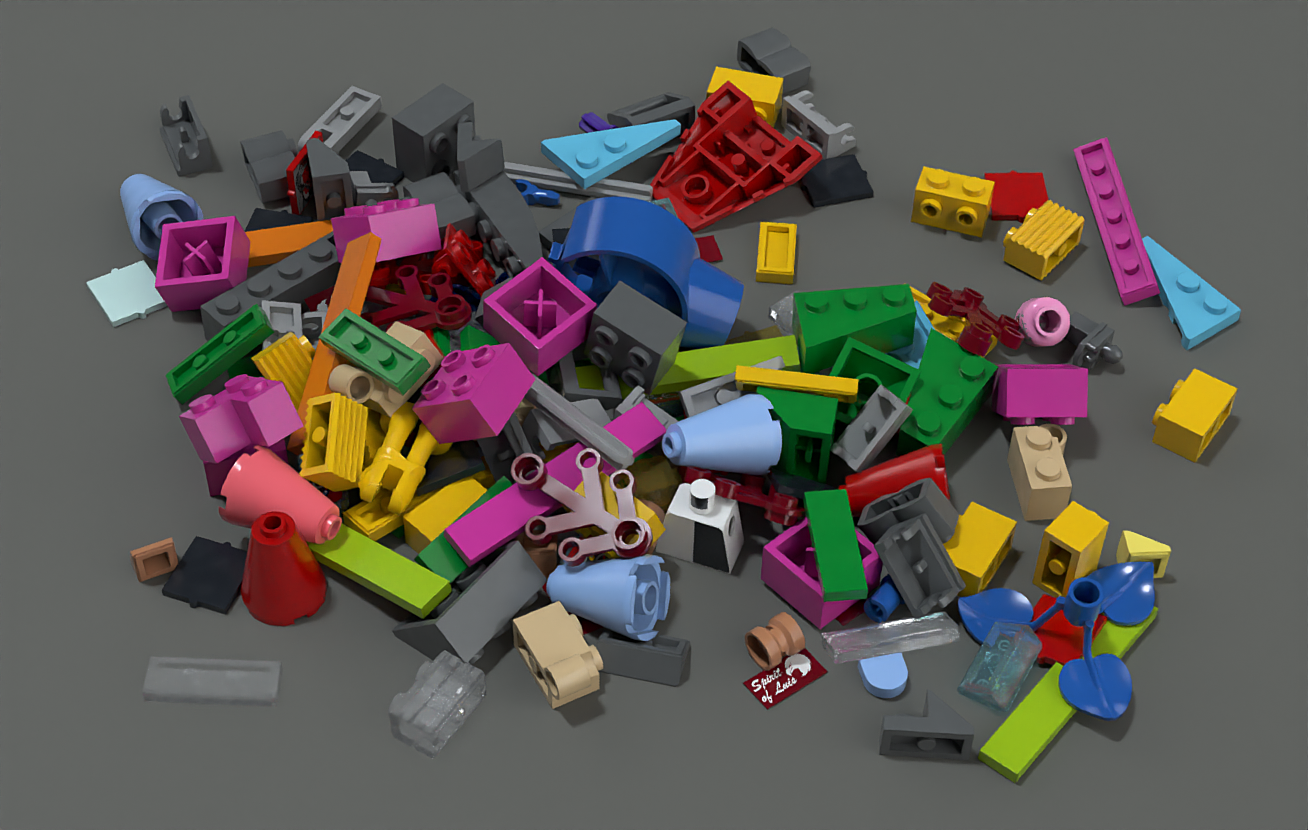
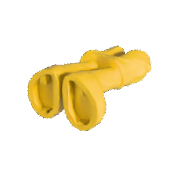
M406 402L393 413L392 418L381 414L380 426L386 437L382 446L378 448L372 464L362 472L358 482L360 498L370 503L373 502L381 487L392 491L387 510L397 515H400L411 502L419 483L425 476L426 469L424 466L430 455L444 454L453 444V442L439 444L423 422H421L416 439L405 459L400 452L419 420V417L412 409L414 403Z

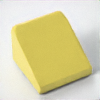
M1125 530L1122 531L1116 557L1118 563L1153 562L1154 578H1162L1171 549L1168 545Z

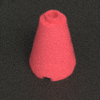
M257 445L253 447L257 452L252 456L244 453L239 457L222 486L220 495L227 498L225 509L219 506V514L222 520L232 525L251 529L253 522L262 514L279 511L293 518L306 542L322 544L327 539L332 540L337 535L342 524V518L339 517V507L305 478L301 477L297 471L272 450Z

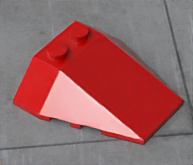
M727 81L701 104L697 110V119L690 130L685 129L680 139L682 142L674 155H668L650 184L653 187L652 198L680 219L690 231L695 233L796 183L819 163L823 157L821 153L799 136L789 141L757 115L749 96L730 81Z

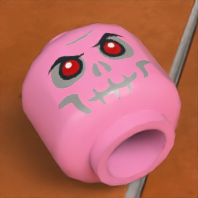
M1050 297L1032 298L1026 301L1017 310L1015 320L1021 326L1019 332L1025 336L1023 341L1034 347L1053 346L1061 342L1067 335L1070 327V315L1066 307L1057 299Z

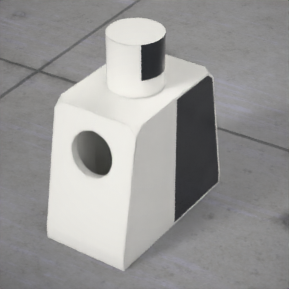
M706 479L695 480L691 485L687 483L680 484L667 510L663 522L666 530L658 538L656 552L730 574L744 544L737 500L715 495V485Z

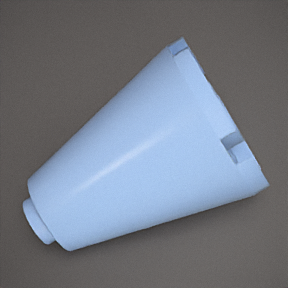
M145 174L132 175L121 186L120 196L132 241L138 250L153 260H158L163 224L204 219L201 208L191 196Z
M748 394L671 424L663 436L662 448L664 454L675 465L694 466L703 469L749 475H765L770 472L768 468L777 465L780 459L782 448L781 426L779 420L772 421L768 409H774L768 399L760 394Z
M644 554L630 559L619 557L586 561L575 567L566 564L559 565L549 575L546 590L552 603L560 601L565 610L631 639L649 641L659 632L652 630L657 619L665 620L668 612L670 577L669 572L661 571L659 563H665L661 557Z

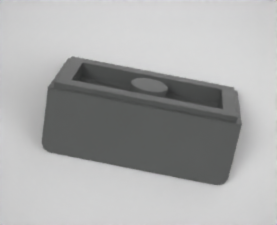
M605 627L596 646L603 662V669L599 670V672L677 686L682 676L690 641L659 634L649 641L634 640Z

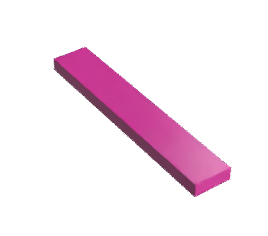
M1105 137L1073 149L1124 306L1160 294L1108 138Z
M643 402L603 427L633 450L632 456L634 459L661 442L667 431ZM580 441L546 463L548 475L575 490L583 481L582 474L576 465V457L580 451L588 447ZM596 458L585 460L583 467H592L596 463ZM603 459L604 467L602 472L609 476L617 469ZM535 470L526 476L525 480L535 478L538 475V471ZM515 483L445 528L444 537L470 567L524 532L525 525L530 518L534 516L546 517L563 505L539 489L527 491Z

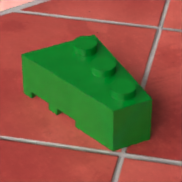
M900 284L794 293L792 330L796 339L801 372L815 374L817 371L834 366L848 337L883 353L912 345L917 310L910 285Z
M931 328L919 366L921 374L907 404L913 411L900 427L896 455L902 456L932 444H942V454L945 455L993 393L999 367L985 358L966 350L957 342Z

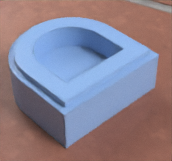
M900 650L858 659L857 667L863 684L872 695L879 698H893L904 691L908 670Z

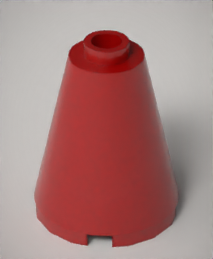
M932 444L846 476V485H839V489H846L852 517L860 518L863 508L872 501L887 494L897 493L911 483L925 478H931L949 500L950 492L944 454H942V444Z
M272 511L262 514L252 524L241 586V596L254 619L268 625L295 624L294 619L306 614L308 618L314 615L325 602L327 592L326 577L293 518L284 512Z

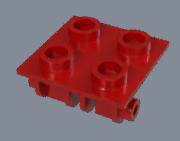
M451 223L447 224L445 238L440 240L442 249L435 250L432 274L444 272L453 278L462 272L482 297L483 292L495 286L496 272L485 258L480 260L472 251L474 248L473 243L463 230L457 231Z

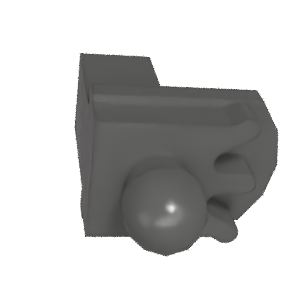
M350 171L354 207L362 205L372 206L377 205V202L399 199L398 190L393 183H371L367 171Z
M1075 311L1070 316V327L1067 335L1064 337L1065 340L1077 346L1072 365L1087 368L1088 372H1090L1103 358L1105 362L1111 364L1120 362L1123 358L1121 349L1117 345H1111L1115 330L1108 327L1104 322L1097 324Z

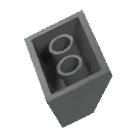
M519 541L505 543L480 561L466 568L450 583L452 592L424 619L411 612L392 632L397 638L442 667L458 665L467 667L484 654L483 647L491 638H496L509 629L512 624L510 619L518 611L526 609L537 600L538 594L536 592L548 580Z

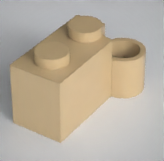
M397 321L386 333L424 356L431 365L403 396L357 366L338 365L333 369L329 377V388L333 393H341V396H347L346 398L357 401V404L362 403L364 406L392 418L393 413L408 401L444 359L424 332Z
M1043 424L1039 427H1014L1007 461L1025 521L1056 519L1068 506L1072 484L1063 458L1067 434L1064 429L1055 424Z
M560 601L513 619L514 646L552 709L599 689L598 671L603 669L601 656L594 645H587L583 638V630L575 614L569 615Z

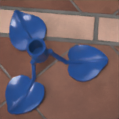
M1153 562L1118 563L1097 569L1087 577L1078 578L1070 584L1066 598L1057 597L1056 603L1033 622H1031L1033 617L1031 603L1023 594L1006 588H994L972 596L960 597L958 600V610L968 632L975 640L989 649L1000 632L1026 642L1027 631L1038 630L1056 613L1063 610L1064 616L1072 625L1083 627L1084 660L1073 659L1063 666L1058 678L1060 692L1069 705L1082 713L1105 721L1117 720L1124 714L1131 699V675L1126 665L1113 654L1106 653L1094 658L1092 657V630L1098 614L1102 612L1110 622L1122 626L1136 625L1149 617L1155 602Z

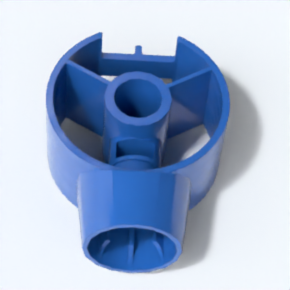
M618 196L603 197L577 206L571 228L564 243L553 242L548 261L553 263V267L597 304V308L616 284L622 281L686 321V328L679 346L685 349L695 350L724 345L734 324L743 296V282L700 258L698 244L693 234L680 219L664 208L641 199ZM588 255H599L598 260L588 257ZM576 259L573 268H571L568 262Z

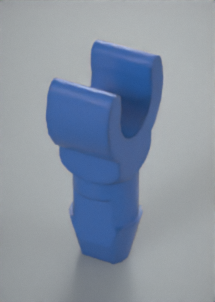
M524 179L516 180V187L521 192L527 205H534L536 203L547 206L559 204L560 194L552 190L538 189L536 185H532Z

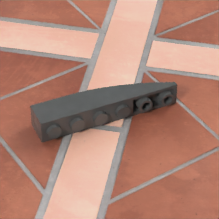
M454 171L455 187L458 193L469 203L475 215V225L478 228L482 241L484 243L488 242L491 245L495 259L504 263L509 278L516 277L543 257L540 236L533 214L521 192L504 171L470 192L461 193L459 171Z
M333 231L201 305L205 339L209 341L253 305L258 304L261 307L262 300L301 304V315L310 310L304 299L335 286L341 263H338Z

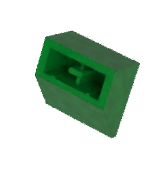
M758 386L756 394L763 395L771 402L774 409H768L772 421L779 420L781 426L782 448L780 459L777 465H773L772 468L826 484L832 457L830 448L834 443L838 399Z

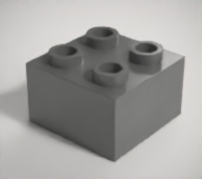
M442 83L392 117L396 168L404 171L405 178L416 182L441 172L450 176L454 171L458 170V123L472 122L474 136H476L474 101Z
M619 281L593 314L584 355L588 356L596 366L613 371L629 387L634 389L639 385L645 389L644 393L650 395L674 364L687 322L627 284Z

